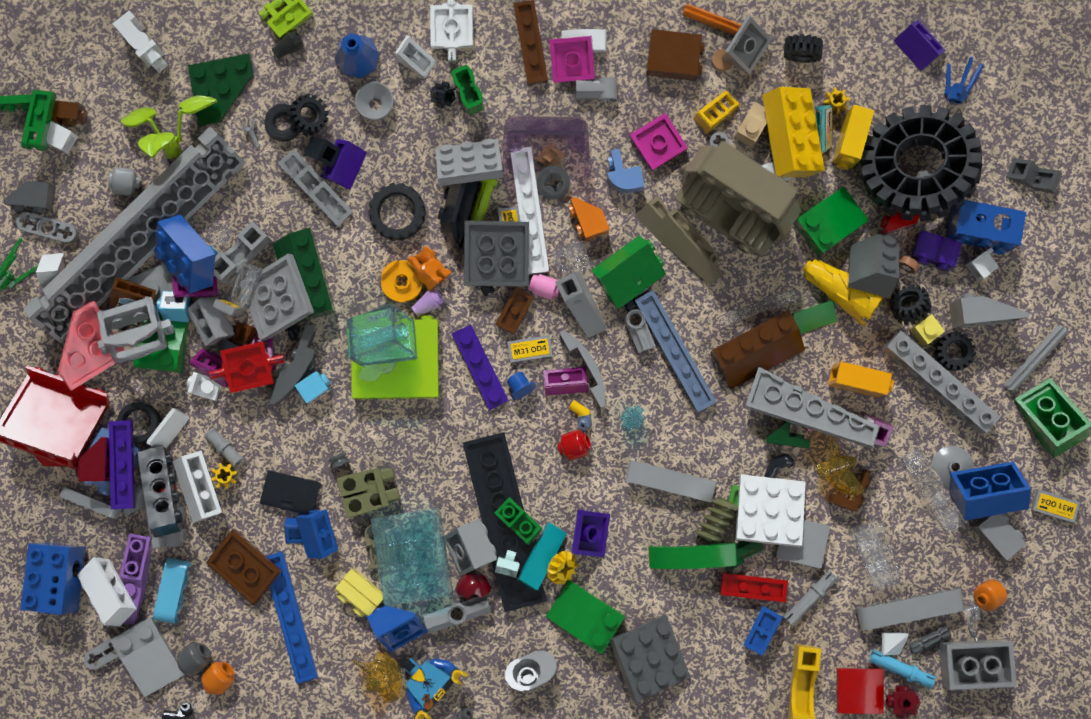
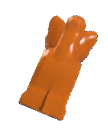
M423 246L422 251L416 254L415 257L409 256L407 259L416 271L417 278L430 291L436 287V284H441L452 273L451 270H447L436 259L435 251L426 246Z

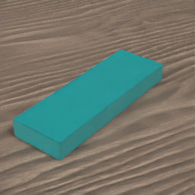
M550 522L546 523L517 580L537 591L547 573L550 561L557 554L567 533Z

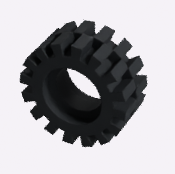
M804 34L788 36V38H785L783 56L788 61L793 60V62L814 63L822 59L823 40L817 36H804Z
M310 94L301 95L289 106L288 109L290 110L287 112V116H290V118H288V122L293 123L291 128L294 129L296 127L297 133L303 132L305 136L308 134L314 135L326 125L329 119L326 117L329 115V110L325 111L327 105L321 104L323 101L321 98L316 100V95L310 97ZM302 108H309L314 112L315 120L313 122H307L302 118Z
M910 284L909 288L902 286L903 290H895L896 294L892 293L889 305L895 320H898L899 323L904 322V325H908L911 322L913 325L916 320L920 323L923 321L922 317L926 319L928 317L927 313H931V301L924 287L921 288L920 285H916L914 288L913 284ZM917 302L911 307H904L908 303Z
M957 331L950 332L939 338L933 352L936 355L935 360L946 370L958 371L967 368L974 361L973 356H976L974 348L976 346L975 344L972 345L971 342L973 340L972 338L968 339L967 334H961V332ZM952 343L959 345L962 349V355L958 360L951 359L947 354V348Z

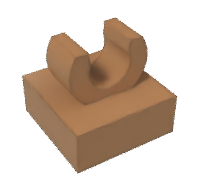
M548 142L536 158V161L544 167L558 166L564 159L565 154Z

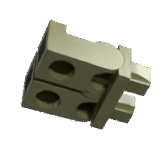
M375 468L337 478L341 497L363 492V494L342 499L347 519L390 506V503L401 499L398 488L386 491L384 482L395 480L393 468Z

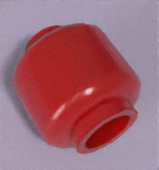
M581 430L564 433L561 436L560 443H558L560 455H564L570 461L587 456L588 451L591 449L589 436Z

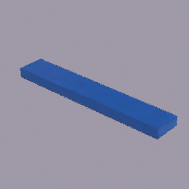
M284 551L268 555L266 557L282 570V573L270 586L296 684L319 678Z

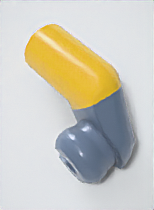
M573 400L568 409L577 414L578 428L585 431L592 424L591 412L588 408Z

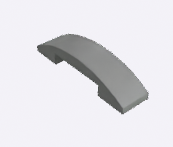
M562 330L559 332V335L568 352L578 350L597 386L591 388L590 392L599 408H603L605 406V390L596 362L581 342Z

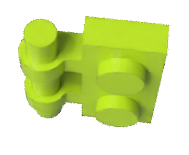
M274 0L271 3L265 4L264 9L259 12L263 19L269 15L272 16L267 21V24L280 40L288 32L294 31L314 15L303 0ZM284 3L287 5L280 12L276 11Z

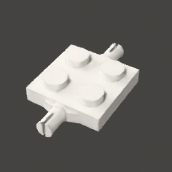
M447 0V3L442 5H430L431 49L448 50V62H452V55L453 62H456V50L460 48H473L472 5L458 4L456 0Z

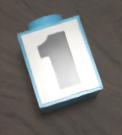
M163 291L161 299L157 301V311L161 313L163 321L170 319V321L189 322L190 315L187 308L192 305L190 297H174L173 291Z
M315 371L297 383L295 387L305 402L310 405L331 391L328 386L331 382L324 373L321 375Z

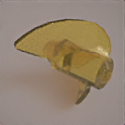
M830 436V458L827 461L816 464L817 474L822 480L825 479L831 486L843 493L853 496L864 493L863 487L850 471V468L856 464V458L841 456L836 438Z
M377 652L372 662H361L351 659L353 663L367 673L365 680L368 692H373L378 688L385 703H391L398 697L402 687V672L393 658L386 653Z

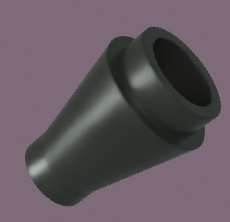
M293 31L292 33L288 32L271 49L279 59L301 50L304 43L299 34Z

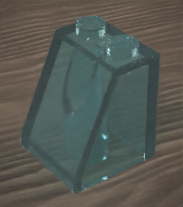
M390 303L347 319V355L349 359L358 365L367 366L417 359L414 320Z

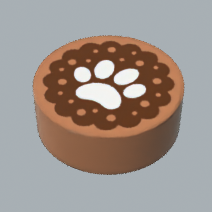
M900 256L899 268L910 274L917 272L919 263L909 256Z

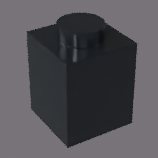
M311 137L303 156L318 165L333 168L341 149L326 139Z

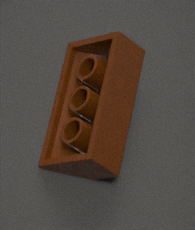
M787 310L710 351L729 389H732L755 377L758 367L768 370L803 352L805 347L800 330L790 311Z

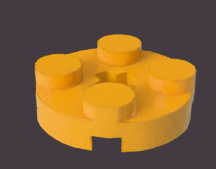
M407 260L393 261L382 271L381 287L389 299L395 302L406 303L414 300L421 293L424 283L417 278L416 271ZM399 276L401 278L405 276L408 278L406 286L401 285L399 287L397 285L399 282L397 278Z

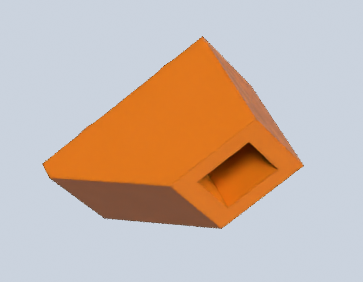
M576 197L570 199L571 205L568 206L572 218L578 217V225L575 227L579 237H584V240L588 241L609 233L610 229L602 209Z

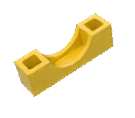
M794 645L788 719H815L814 687L816 677L820 671L821 649L817 646Z

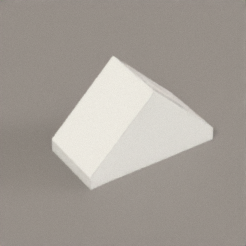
M409 36L405 37L395 52L399 63L423 78H426L436 63V60Z
M64 253L42 255L36 271L42 291L65 268Z

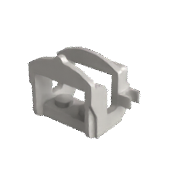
M148 296L145 299L106 311L101 310L97 313L102 340L98 341L99 349H101L102 355L110 353L115 363L142 358L153 352L165 349L167 347L166 335L174 333L170 319L160 320L157 308L152 298ZM147 319L151 320L150 324L118 334H113L112 331L130 324L143 322ZM157 331L159 340L136 347L139 342L147 339ZM117 347H135L119 353Z

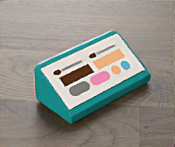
M831 105L816 107V123L822 152H826L832 147Z

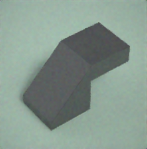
M1013 158L1006 178L1037 191L1055 193L1062 173L1059 170L1039 168L1033 160Z

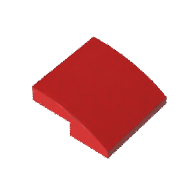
M837 668V713L884 714V669Z

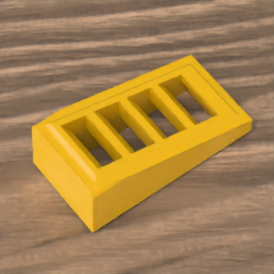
M725 90L698 111L694 120L708 134L735 111L740 104ZM724 97L727 98V103L731 106L729 109L721 101ZM716 104H718L720 108L724 111L723 113H721L719 109L715 106ZM710 109H711V110L714 112V114L717 116L716 119L710 114V112H709Z

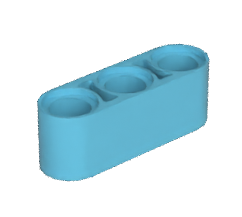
M170 557L166 560L154 608V620L172 624L178 622L177 614L178 610H181L184 598L182 593L187 585L189 577L187 572L188 567H191V562Z

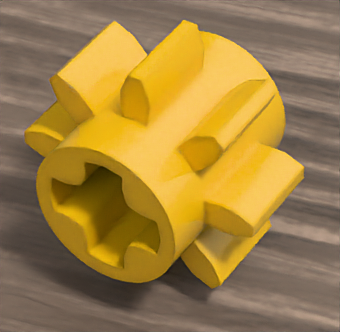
M834 87L832 94L829 92L825 93L824 96L828 100H824L822 105H831L832 111H835L837 116L840 113V109L845 111L848 108L844 103H847L850 98L845 96V90H842V92L837 91V88ZM836 98L839 100L837 104L833 103Z
M219 463L218 470H211L215 474L211 481L217 482L216 489H219L220 486H225V489L228 490V484H236L232 476L237 475V471L231 472V464L223 467ZM221 472H225L226 475L230 474L227 477V481H223L222 478L218 479L221 476Z

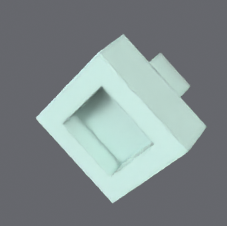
M508 550L505 559L499 557L495 572L516 578L520 563L514 562L516 552Z

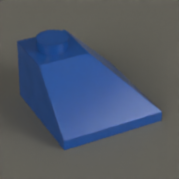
M384 606L375 609L372 614L367 616L376 639L390 652L399 649L428 632L424 623L414 612Z

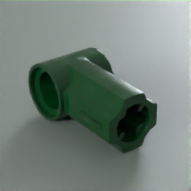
M749 541L737 542V565L728 566L726 569H733L743 564L744 560L765 551L763 544Z

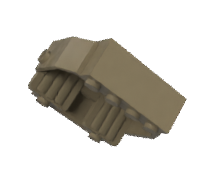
M723 140L718 147L701 146L690 164L687 162L680 172L683 175L680 181L683 186L677 193L675 200L685 209L683 212L690 218L694 219L697 217L738 244L737 248L746 254L754 252L759 256H764L772 244L777 245L781 240L785 242L792 232L790 230L791 226L801 212L797 200L793 198L798 191L797 188Z

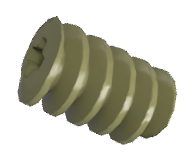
M718 496V500L711 499L715 507L706 508L711 514H703L707 521L706 523L699 522L703 530H695L697 535L716 544L714 541L722 540L718 533H726L722 525H730L726 517H734L730 510H738L737 505Z

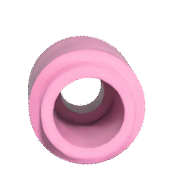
M539 274V276L533 275L529 291H532L534 295L553 300L554 297L558 298L560 294L555 283L558 280Z

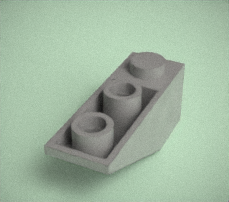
M581 271L574 272L555 281L564 302L588 338L607 329Z

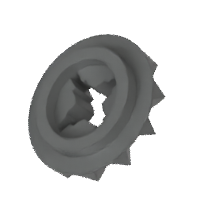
M547 166L538 174L536 181L537 189L547 199H559L568 192L570 177L566 170L559 166ZM550 174L555 179L561 180L557 183V191L554 190L552 185L547 184L550 181Z

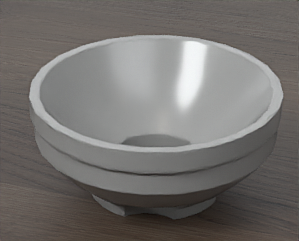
M369 82L357 91L355 106L364 118L378 121L387 117L393 109V95L386 85L380 82ZM377 98L382 101L380 109L373 110L370 108V101Z

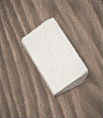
M172 408L149 437L147 444L154 448L163 445L166 449L190 418L179 409Z

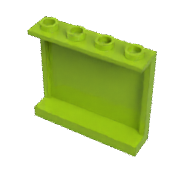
M401 316L400 320H391V317H378V320H370V317H357V321H351L352 399L440 398L438 319H434V316H421V320H413L412 316Z

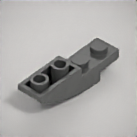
M306 324L305 328L300 330L298 335L300 343L291 355L292 365L283 363L282 366L278 367L275 376L277 378L275 387L272 386L268 396L270 404L277 406L286 400L297 389L295 385L305 379L318 354V351L311 349L317 331L315 327Z

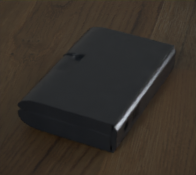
M268 470L260 504L309 515V511L315 509L321 482Z

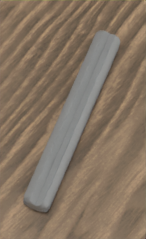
M1061 325L1057 326L1004 384L1005 389L1011 393L1015 392L1065 337L1068 331Z

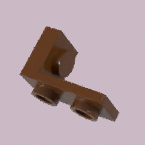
M867 469L862 470L852 500H849V495L837 492V495L830 494L828 502L856 512L857 508L860 509L863 505L864 497L862 495L864 489H867L871 483L872 477L869 476L871 471Z

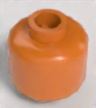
M989 579L975 588L973 597L976 604L982 610L994 611L1005 604L1007 591L999 581Z
M214 662L202 675L204 690L209 694L215 695L225 693L235 680L234 669L227 662Z

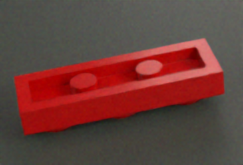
M722 573L720 595L786 602L788 580Z

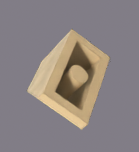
M754 102L734 138L753 148L767 123L764 106Z

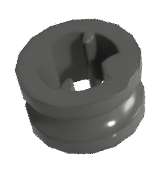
M346 452L328 459V462L332 463V470L350 462L345 457L347 455Z

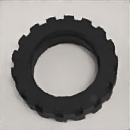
M391 183L389 186L381 187L380 191L374 193L373 199L369 203L368 215L372 226L382 237L392 241H403L413 237L414 234L421 230L425 222L426 209L423 199L414 188L403 183ZM391 196H404L414 205V219L408 226L402 229L389 228L383 224L380 218L381 205Z

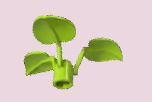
M193 96L182 101L179 104L180 110H178L177 136L170 132L160 133L151 119L157 115V112L149 107L139 108L130 112L121 119V123L125 127H136L145 122L150 123L156 134H149L138 141L139 148L151 158H154L163 149L165 157L173 159L182 154L179 144L182 141V114L196 113L214 103H218V101L207 96Z

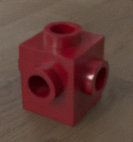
M896 685V689L888 688L885 702L889 712L896 714V718L903 719L909 718V715H916V709H919L920 700L915 691L905 685ZM904 700H906V707L902 706Z

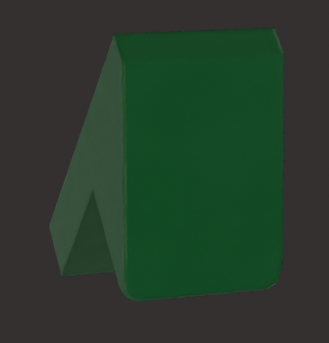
M785 421L765 437L763 443L810 448L811 439H804L805 435L792 433L791 437H789L790 422Z

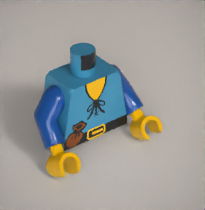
M410 658L402 668L412 676L405 684L407 687L405 692L409 706L416 716L415 719H424L425 717L426 719H432L427 713L453 683L463 685L460 682V676L468 677V674L459 670L449 660L427 659L420 666Z

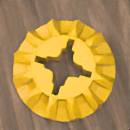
M562 551L556 554L548 565L547 575L549 580L556 585H564L566 580L571 581L572 574H576L574 569L578 567L577 557L569 551Z

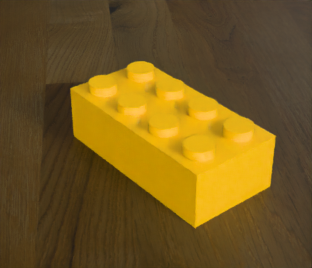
M778 87L763 94L776 175L778 177L805 178L825 171L811 89Z

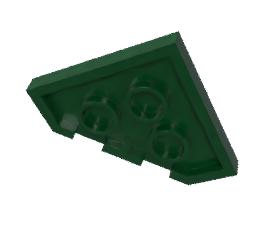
M250 53L187 65L193 96H207L218 101V103H214L196 112L198 126L203 127L222 122L228 110L234 105L247 83L254 76Z

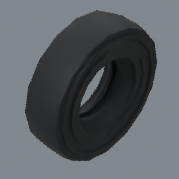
M277 104L271 107L264 119L265 129L269 136L280 142L291 141L299 135L296 132V127L292 129L290 126L287 130H279L276 127L277 118L282 115L287 116V112L290 110L288 109L290 106L288 104Z

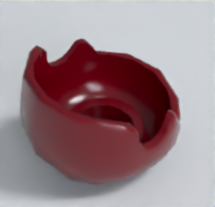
M471 572L458 580L455 591L459 597L463 596L470 600L473 594L478 595L480 598L485 597L492 588L482 573Z

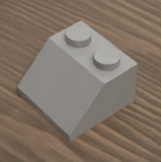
M480 519L456 528L443 537L460 577L497 560L496 549L490 543L487 537V529Z

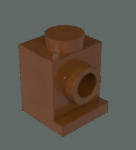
M55 100L51 118L52 122L62 126L63 122V125L69 127H76V124L87 122V110L80 103Z

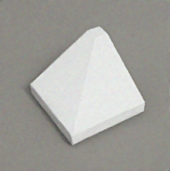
M882 633V655H899L908 639V633Z

